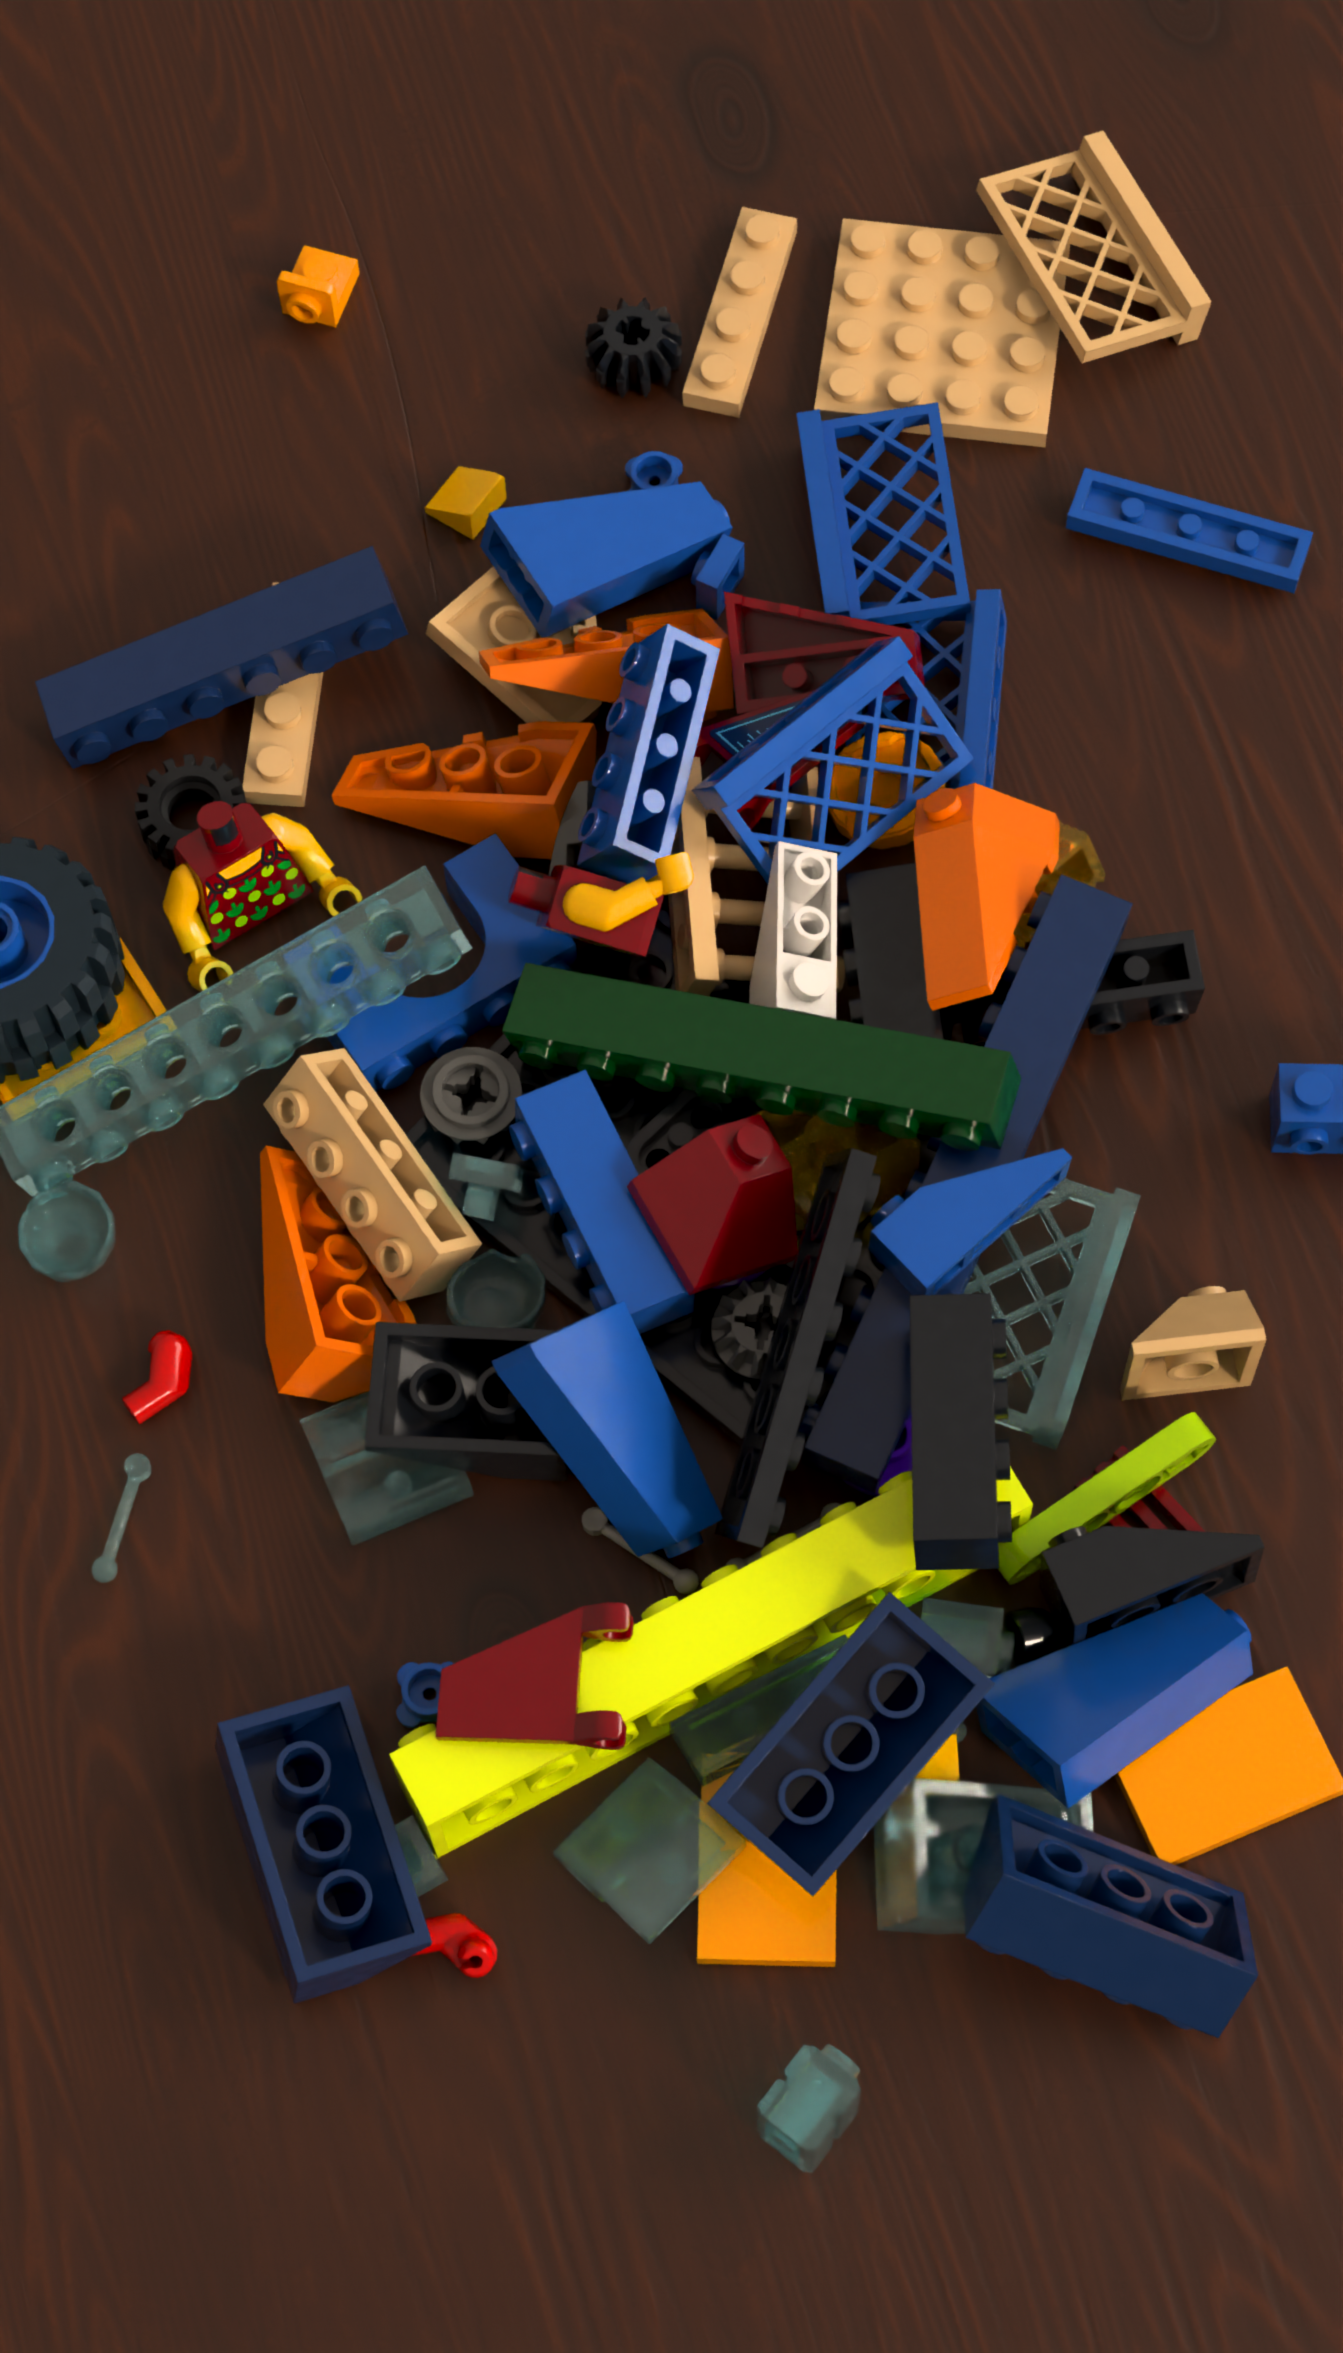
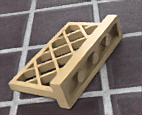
M1104 131L1084 136L1078 151L979 179L977 193L1081 363L1169 336L1173 337L1177 345L1198 339L1212 301ZM1071 173V176L1081 190L1080 195L1077 196L1049 186L1048 182L1052 178ZM1014 190L1033 197L1034 200L1028 211L1006 203L1001 193ZM1044 201L1072 211L1068 224L1066 225L1036 214L1040 202ZM1079 214L1101 222L1108 233L1106 239L1074 228ZM1029 229L1061 240L1056 253L1054 254L1032 246L1027 238ZM1067 243L1099 254L1094 268L1062 257ZM1105 257L1127 264L1135 276L1133 282L1101 271ZM1055 272L1088 283L1083 296L1080 297L1059 289L1053 280ZM1096 286L1126 297L1122 310L1118 311L1089 300L1093 287ZM1132 300L1155 308L1161 319L1148 322L1127 314ZM1082 315L1115 327L1113 333L1090 340L1080 324Z

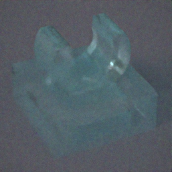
M453 1153L448 1178L469 1184L464 1200L463 1215L493 1221L499 1190L520 1194L525 1169L514 1164Z

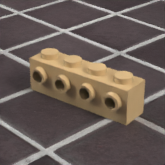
M341 1048L300 1055L265 1101L264 1107L398 1301L401 1302L444 1291L480 1248L482 1242L346 1049Z

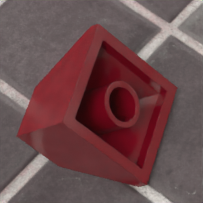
M760 1114L706 1130L632 1179L627 1185V1189L689 1295L791 1262L796 1257L797 1236L792 1167Z

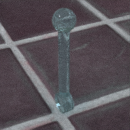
M136 1453L130 1455L124 1463L128 1479L103 1555L95 1560L92 1565L93 1577L102 1583L110 1582L117 1575L118 1567L115 1558L139 1484L148 1479L152 1472L149 1459L143 1454Z

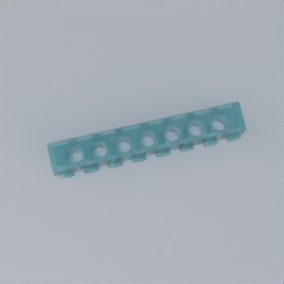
M424 865L1 1105L0 1156L12 1180L33 1198L39 1194L57 1192L66 1187L76 1173L94 1163H105L116 1159L128 1149L129 1143L150 1131H163L174 1126L183 1118L184 1112L205 1100H217L232 1093L238 1087L240 1080L262 1068H274L285 1063L293 1056L295 1049L314 1038L328 1037L340 1032L348 1025L351 1017L371 1006H382L393 1002L404 993L406 986L427 974L436 975L451 969L459 962L461 955L470 951L473 947L442 891ZM403 934L409 935L406 944L401 949L395 952H385L386 945L392 938ZM344 966H353V970L346 980L341 983L330 984V979L336 970ZM289 997H298L296 1005L290 1012L284 1015H275L277 1006L283 1000ZM242 1028L241 1035L235 1043L227 1047H220V1042L228 1031ZM180 1059H186V1065L180 1074L173 1078L165 1079L166 1071L172 1063ZM131 1090L130 1097L125 1105L119 1109L110 1110L111 1103L116 1095L123 1091ZM75 1121L72 1133L66 1139L55 1142L58 1130L64 1124Z

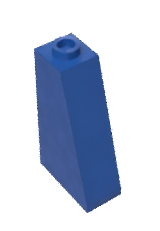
M700 481L499 508L489 513L480 547L541 638H546L692 573L701 554L705 551L712 553L723 534L729 536L733 527L730 524L725 507L718 500H713Z
M625 1301L584 1317L491 1361L498 1376L637 1557L662 1548L667 1558L687 1552L704 1542L699 1531L723 1519Z
M1201 1593L989 1678L995 1684L976 1705L981 1731L1069 1809L1253 1674L1249 1644L1252 1640L1250 1630L1236 1612L1231 1609H1221Z

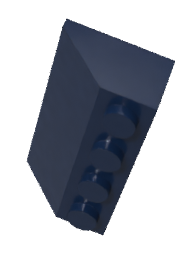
M889 1592L706 1804L811 1896H814L995 1683Z
M347 1685L217 1723L215 1749L294 2004L362 1983L431 1946L432 1939L350 1686Z
M996 1794L988 1811L963 1894L966 1938L975 1941L988 1952L999 1955L1008 1954L1038 1966L1043 1972L1056 1979H1071L1101 1991L1106 1997L1116 2003L1123 2005L1133 2004L1164 2016L1170 2023L1179 2028L1187 2030L1194 2028L1219 2038L1258 1977L1244 1893L1001 1794Z

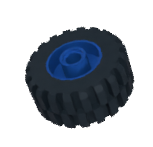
M12 837L11 843H0V1084L4 1083L6 1075L18 1074L20 1081L39 1077L38 1069L42 1068L41 1065L51 1061L57 1070L73 1061L70 1053L78 1046L87 1050L100 1037L97 1024L100 1022L106 1025L111 1022L118 1008L115 995L118 996L123 991L125 971L121 960H124L125 957L121 941L101 887L95 886L92 874L80 862H70L66 852L52 845H44L40 851L37 849L34 839Z

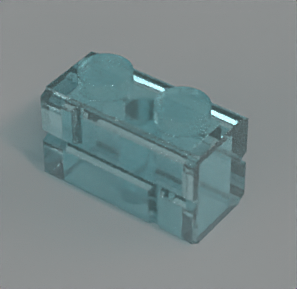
M826 2044L822 2051L814 2045H803L785 2068L784 2080L777 2079L757 2105V2129L760 2133V2138L801 2171L813 2173L832 2148L833 2138L839 2139L858 2114L861 2088L856 2077L861 2071L859 2067L844 2053L830 2044Z

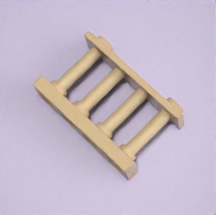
M694 757L671 855L681 852L689 854L694 879L688 889L668 894L676 990L710 996L715 986L721 985L723 980L751 981L755 956L725 955L722 948H717L715 934L717 925L761 926L765 902L720 899L717 892H712L710 873L713 868L757 871V869L740 845L715 843L713 837L707 836L705 818L708 813H717L714 809L705 810L692 792V789L702 782L700 757ZM818 767L812 768L796 781L789 793L816 797L819 779ZM774 800L768 805L761 817L772 818ZM787 802L785 819H789L791 838L811 841L815 806ZM763 847L768 854L769 847ZM837 956L836 993H839L842 990L845 979V964L842 956Z

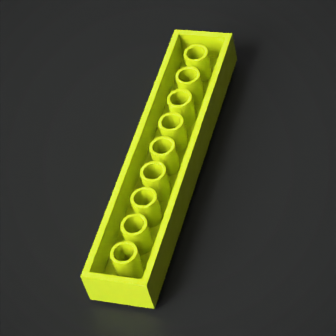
M1010 1467V1480L997 1481V1501H1011L1012 1532L1030 1521L1033 1503ZM912 1471L903 1472L884 1483L878 1490L879 1496L858 1507L854 1502H847L834 1508L822 1517L819 1522L820 1527L800 1538L795 1533H789L775 1539L762 1549L760 1553L762 1558L745 1567L738 1569L737 1565L731 1564L716 1570L702 1581L701 1586L703 1589L680 1601L677 1596H669L654 1603L642 1613L641 1617L643 1620L634 1625L633 1635L629 1641L611 1642L593 1638L586 1640L582 1647L578 1713L599 1710L620 1713L627 1728L626 1743L623 1748L619 1750H606L572 1744L437 1740L435 1724H427L405 1735L398 1742L400 1749L389 1754L400 1788L438 1859L846 1641L889 1592L906 1607H910L979 1569L916 1570L913 1543Z

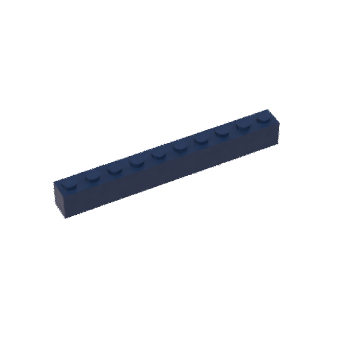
M1062 874L1053 894L1045 891L1040 892L1027 923V926L1036 929V932L1028 949L1018 945L1014 949L1002 981L1011 984L1010 990L1003 1005L991 1001L977 1034L978 1037L987 1040L984 1047L1011 1052L1021 1076L1020 1086L1001 1150L979 1146L977 1151H963L945 1144L941 1138L931 1136L927 1149L936 1152V1155L927 1173L915 1170L903 1197L904 1201L920 1187L1024 1158L1124 932L1133 903ZM980 1255L935 1295L964 1294ZM876 1258L875 1263L884 1266V1265ZM886 1267L876 1288L868 1285L863 1286L849 1321L859 1325L849 1347L841 1343L837 1344L824 1373L823 1379L833 1383L823 1406L815 1403L813 1407H808L799 1428V1432L805 1433L806 1444L803 1452V1463L873 1493L877 1491L911 1414L910 1296L912 1294Z

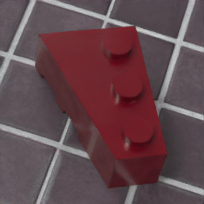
M724 591L738 715L816 690L871 644L900 636L913 655L907 662L925 687L920 636L914 630L842 615L823 613L784 603L779 604ZM898 681L883 691L882 702L910 699Z

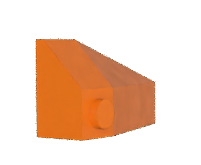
M702 608L626 619L627 631L624 632L602 630V628L597 626L579 629L578 635L574 637V643L565 645L559 639L543 637L479 651V662L490 679L615 703L619 698L624 679L619 674V668L627 649L633 643L641 642L666 624H670L720 649L703 720L716 717L717 710L734 708L729 636Z
M536 721L518 725V735L486 741L483 732L463 735V744L434 751H430L429 746L425 743H418L354 755L331 796L334 804L471 845H476L496 833L512 857L551 860L562 817L577 783L587 780L592 781L595 769L597 731L594 723Z
M977 783L955 789H939L925 798L916 800L913 839L927 1002L932 1011L993 994L1018 943L1013 932L1022 914L1032 912L1038 898L1035 888L1041 876L1052 874L1058 862L1060 822L1056 813Z
M266 1145L260 1152L265 1341L277 1391L281 1394L333 1403L370 1391L376 1322L416 1324L414 1314L406 1301L399 1302L398 1299L392 1298L379 1276L380 1273L358 1241L351 1235L347 1225L322 1189L315 1183L313 1176L295 1151Z

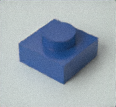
M723 534L712 553L705 551L701 554L692 572L691 584L696 586V609L702 608L715 620L719 619L725 608L724 591L734 593L744 576V542Z

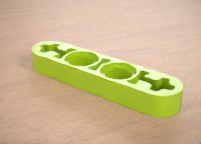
M1196 1412L1188 1413L1177 1419L1012 1532V1543H999V1572L1009 1585L1018 1583L1041 1568L1042 1552L1050 1549L1048 1542L1064 1531L1084 1526L1088 1533L1098 1529L1198 1460L1215 1443V1436Z

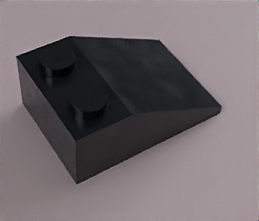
M376 1322L365 1450L499 1478L568 1481L569 1467L498 1376L491 1362L557 1330Z
M1084 1526L1064 1531L1048 1542L1050 1549L1043 1551L1041 1556L1039 1587L1052 1615L1060 1627L1066 1646L1069 1647L1201 1593L1212 1600L1255 1582L1265 1547L1260 1536L1253 1534L1103 1526L1088 1533Z

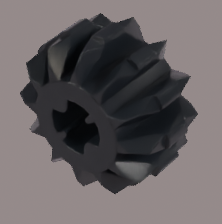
M621 297L617 304V311L600 307L599 313L596 316L597 323L588 324V329L585 333L587 346L585 360L589 371L596 373V380L599 382L601 389L616 384L617 392L621 398L630 389H638L647 398L650 392V384L667 388L668 382L671 380V372L679 371V366L682 363V350L680 348L682 345V333L678 323L671 322V316L666 306L651 311L646 297L637 306H629Z

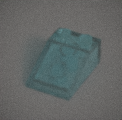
M914 1778L874 1825L877 1930L930 1934H965L963 1894L988 1811L996 1794H1001L1094 1832L1092 1792L1067 1809L1044 1788Z

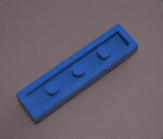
M1084 468L1066 522V529L1290 593H1295L1314 533L1088 468Z

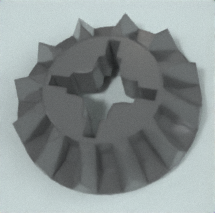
M480 1047L460 1048L441 1056L426 1072L420 1090L422 1111L429 1120L434 1132L440 1131L449 1136L457 1145L462 1140H476L484 1145L489 1137L500 1131L507 1133L511 1121L515 1118V1098L522 1096L521 1081L513 1065L502 1055ZM480 1077L482 1097L489 1101L487 1103L476 1102L472 1111L469 1110L468 1114L464 1115L462 1100L456 1094H467L471 1086L476 1084L477 1078Z
M771 1276L765 1281L750 1283L743 1280L738 1288L731 1291L728 1295H722L712 1317V1340L719 1357L735 1372L753 1379H760L774 1331L769 1333L768 1340H764L763 1350H758V1339H755V1329L745 1326L746 1322H757L759 1313L763 1312V1308L766 1306L769 1307V1313L772 1314V1322L776 1325L787 1286L777 1283Z

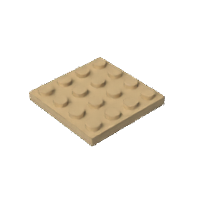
M843 218L814 410L820 409L821 421L938 402L944 437L1045 448L1060 327L1004 235ZM1028 238L1032 246L1054 254L1060 244V241ZM1067 243L1064 253L1062 255V257L1068 259L1070 251L1069 243ZM1055 272L1054 282L1059 289L1065 291L1066 275ZM929 424L907 427L901 431L931 435Z

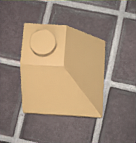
M1208 1286L1190 1292L1187 1297H1180L1131 1343L1120 1386L1122 1400L1251 1386L1266 1343L1264 1326L1246 1291L1226 1292V1289L1223 1287Z

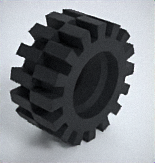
M194 754L183 755L184 766L176 767L173 758L163 761L165 774L161 775L153 768L146 775L150 787L140 783L137 790L139 802H135V814L144 844L146 843L150 855L154 859L160 856L162 866L171 871L176 863L173 850L176 842L196 830L176 828L170 822V815L174 808L185 801L193 799H203L210 802L223 801L232 808L240 803H247L238 776L234 778L232 769L225 763L217 770L215 758L204 755L202 764L199 766L196 764Z

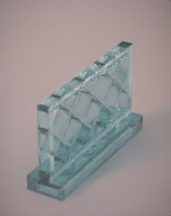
M1065 1178L1049 1192L1052 1195L1042 1198L1013 1224L1015 1225L1039 1213L1054 1243L1024 1257L1010 1229H1008L1001 1235V1238L1014 1262L984 1276L976 1264L971 1276L973 1281L968 1283L964 1294H972L978 1290L980 1293H991L992 1317L994 1319L1006 1318V1343L1016 1361L994 1370V1379L1005 1378L1021 1370L1034 1394L1027 1414L1008 1408L1009 1419H995V1423L1033 1435L1032 1442L1057 1450L1064 1434L1141 1195L1117 1187L1114 1194ZM1069 1199L1094 1207L1089 1227L1066 1238L1049 1208ZM1084 1242L1077 1261L1071 1247ZM1060 1253L1072 1274L1070 1285L1045 1296L1030 1266ZM1020 1272L1035 1302L1004 1316L989 1285ZM1065 1300L1059 1319H1057L1051 1306ZM1041 1311L1053 1334L1051 1343L1029 1355H1025L1010 1325ZM1045 1359L1038 1380L1031 1365Z

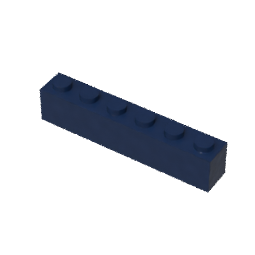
M370 546L37 680L35 684L53 740L72 769H75L85 764L101 762L110 754L139 742L158 739L167 731L194 720L213 717L221 712L222 709L251 697L270 694L279 686L311 673L316 674L327 671L336 663L363 652L382 649L390 644L391 641L408 635V631L384 569L373 546Z

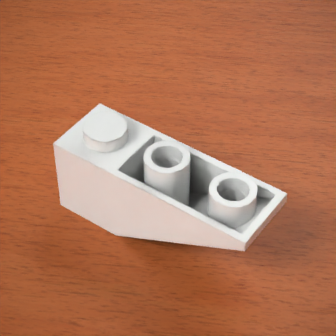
M778 841L774 849L750 981L749 1004L836 1020L837 853Z

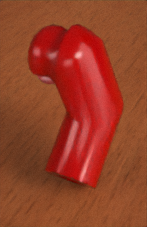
M160 1331L151 1338L148 1345V1351L151 1353L149 1380L121 1398L125 1407L139 1425L183 1396L189 1388L193 1354L189 1342L183 1336L173 1331Z
M451 1913L425 1918L432 1944L412 1956L440 1951L464 1975L471 1978H480L492 1970L497 1960L496 1945L492 1937L468 1917L461 1913Z

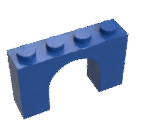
M496 833L443 864L448 894L485 945L484 954L479 966L470 978L459 987L442 995L426 998L408 997L395 993L374 979L337 926L284 957L292 988L335 1049H346L375 1092L382 1088L384 1090H391L402 1085L412 1076L417 1067L434 1057L440 1058L453 1050L460 1049L466 1043L469 1036L486 1026L495 1027L504 1024L525 963L572 971L569 966L577 959L576 943L569 936L537 927L536 923L539 912L508 903L510 887L519 865Z

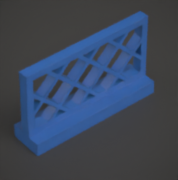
M938 402L821 421L820 409L796 413L825 613L886 625L971 613ZM929 424L931 436L917 452L895 440L904 428ZM862 435L872 441L873 444L857 462L837 449L836 439ZM885 450L906 462V465L891 482L869 469ZM933 452L935 464L928 460ZM840 467L848 472L843 479ZM918 470L938 481L939 484L925 502L902 489ZM859 479L881 492L866 511L845 500L846 494ZM892 500L914 512L913 516L899 532L876 519ZM940 503H942L943 514L936 510ZM848 517L855 521V524L850 529ZM925 520L946 531L947 534L932 553L910 540ZM867 529L889 542L873 562L852 550V546ZM900 549L923 563L906 583L884 570ZM948 553H950L951 564L943 560ZM855 567L864 572L858 579L856 578ZM935 570L954 582L956 595L931 599L917 589ZM874 580L897 593L887 606L861 610L859 597Z
M977 589L976 601H970L971 613L920 620L918 623L916 621L901 623L906 629L914 630L920 636V642L935 655L931 661L923 666L924 683L928 682L946 666L960 679V685L941 701L926 689L974 758V760L947 781L952 789L972 783L993 789L1007 617L1001 589ZM860 602L862 610L887 606L889 602ZM943 621H965L964 634L945 649L928 634ZM962 654V663L960 664L956 658ZM904 700L882 702L880 718L900 721L891 711ZM956 706L957 717L951 712ZM864 707L856 714L867 716L868 712L865 713ZM921 716L920 725L929 726L927 722L924 720V718ZM866 725L846 741V746L862 738ZM894 730L897 733H903L906 738V731ZM944 747L936 753L941 764H944L951 758Z
M900 636L876 641L692 789V792L705 810H715L767 885L774 849L778 841L837 853L838 872L916 808V800L925 798L939 789L974 760L907 661L913 655ZM896 681L899 682L910 698L907 722L880 718L883 691ZM868 704L867 716L856 714ZM921 716L924 718V720L927 722L929 726L920 725ZM845 722L866 725L862 759L835 755L837 730ZM879 727L906 731L902 766L875 762ZM919 734L936 736L951 757L935 771L915 768ZM823 741L822 753L811 751ZM800 759L820 762L816 797L788 793L791 767ZM833 764L861 768L857 803L829 799ZM874 771L901 775L898 802L890 808L870 806ZM914 777L923 778L924 780L913 788ZM777 778L776 791L764 789ZM754 796L774 799L770 835L752 832L737 812ZM787 802L815 806L811 841L783 837ZM828 808L856 812L853 839L844 846L824 843ZM869 814L879 816L868 825ZM760 842L769 843L768 854Z

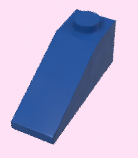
M1062 1148L920 1187L905 1201L897 1195L884 1204L871 1219L870 1223L875 1228L870 1234L868 1250L912 1295H935L1067 1176L1072 1157Z

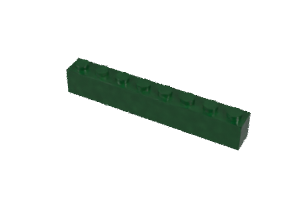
M525 963L502 1032L517 1052L519 1059L536 1068L549 1070L553 1069L555 1064L577 1068L579 1072L586 1069L589 1077L593 1079L610 1081L614 1075L636 1079L640 1085L658 1092H670L673 1087L693 1090L702 1098L721 1104H729L735 1098L755 1102L763 1110L777 1115H791L793 1110L817 1114L821 1120L839 1127H852L855 1122L875 1125L886 1134L901 1139H914L917 1134L941 1138L945 1144L963 1151H977L979 1146L1001 1150L1021 1082V1076L1009 1051Z

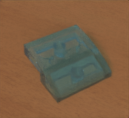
M369 1391L300 1419L307 1441L352 1546L474 1495L469 1478L464 1470L366 1451L364 1446Z
M648 1757L553 1852V1855L601 1903L605 1901L650 1944L746 1847V1841L690 1789Z

